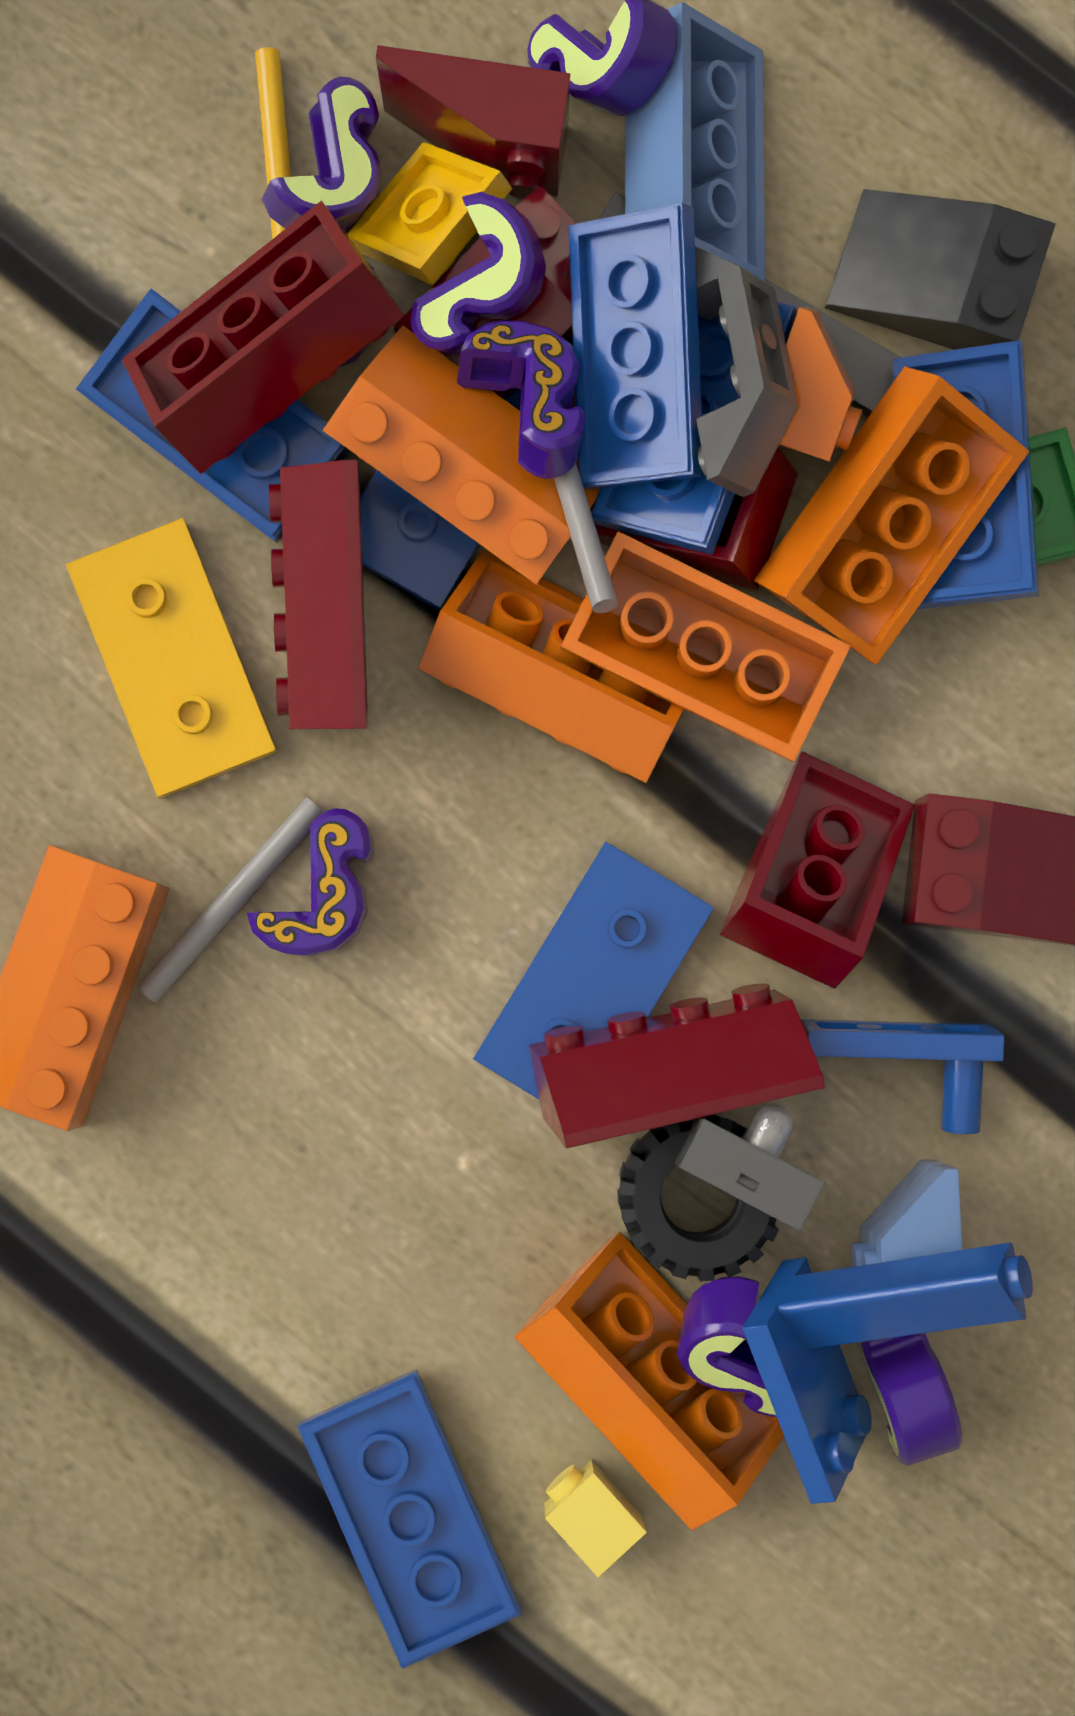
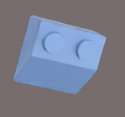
M934 1159L920 1160L860 1226L861 1242L852 1243L851 1267L962 1250L958 1169Z

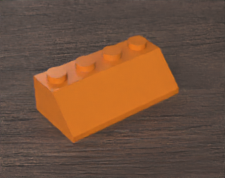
M402 325L359 376L322 431L536 585L571 535L554 478L543 479L534 476L518 463L520 411L492 390L464 388L457 384L459 366L439 351L422 343L413 332ZM577 459L576 464H577V467H578V470H579V464H578V459ZM584 489L590 508L597 499L600 489Z
M904 366L851 441L848 451H844L754 581L829 635L851 645V650L872 664L877 665L1030 451L941 376Z
M617 532L605 556V561L618 605L609 612L595 613L592 610L587 593L560 649L793 763L851 645L627 535Z
M483 549L441 609L418 669L439 679L443 684L451 688L459 689L495 707L499 712L507 716L515 717L551 735L558 742L571 745L607 763L614 770L629 774L646 783L683 709L560 649L584 599L543 578L535 585L493 553Z
M49 845L0 977V1106L2 1108L65 1131L84 1126L170 887Z
M618 1232L544 1301L516 1333L514 1338L691 1530H694L739 1504L784 1438V1434L777 1417L756 1413L743 1403L745 1392L720 1391L702 1385L683 1370L677 1356V1348L687 1304L622 1233Z

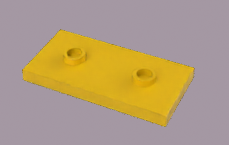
M184 518L66 564L158 798L163 799L278 753Z

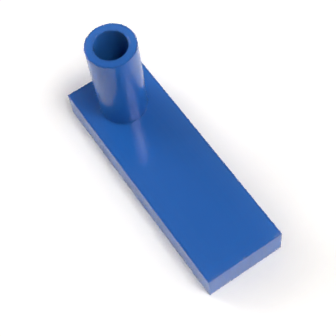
M801 1019L815 1056L944 1060L941 1129L956 1134H976L980 1132L984 1061H1003L1004 1035L991 1024Z

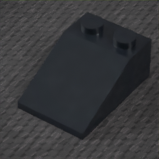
M863 189L825 308L953 350L1018 341L1056 223L997 204Z

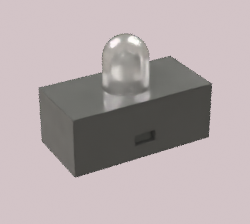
M775 1104L766 1105L756 1113L744 1138L725 1130L703 1117L697 1118L674 1162L679 1168L801 1231L825 1182L779 1158L793 1131V1119L784 1107Z

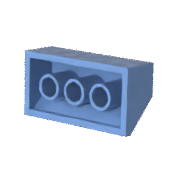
M681 2L667 9L677 24L676 49L671 65L663 81L646 103L625 115V214L678 203L694 207L695 246L741 266L765 282L763 50L684 2Z

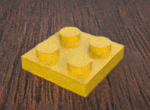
M423 142L347 235L361 254L433 286L440 276L450 269L458 254L477 233V229L463 202L462 196L484 192L504 199L512 190V187L501 171Z

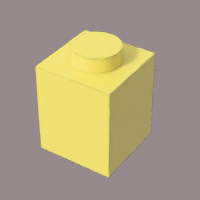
M592 1459L580 1470L575 1465L566 1468L551 1482L545 1491L550 1497L544 1503L545 1519L598 1578L647 1533L644 1517Z

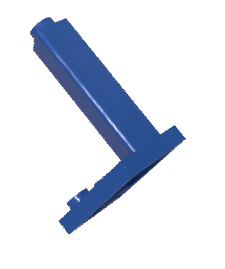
M1011 1242L812 1273L806 1257L783 1260L742 1329L811 1504L836 1502L872 1425L868 1401L863 1395L858 1394L840 1345L1025 1320L1026 1309L1024 1299L1030 1298L1033 1292L1032 1274L1025 1257L1022 1255L1015 1256L1014 1247Z

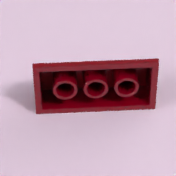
M321 200L122 358V362L154 427L202 474L216 462L228 458L237 449L239 444L266 423L279 418L289 405L316 384L333 376L339 366L362 348L383 337L389 328L405 315L374 270Z
M340 460L281 467V484H269L270 522L282 523L283 549H271L273 588L284 587L285 613H274L275 652H287L288 677H276L277 715L289 716L290 729H367L368 704L360 471L358 460Z
M752 984L732 990V999L708 1004L707 998H689L670 1004L671 1013L646 1018L645 1012L640 1011L627 1012L608 1018V1027L583 1032L582 1026H566L550 1030L544 1034L545 1041L529 1045L543 1119L567 1149L824 1089L825 1083L822 1071L793 1000L775 989L770 990L769 984Z

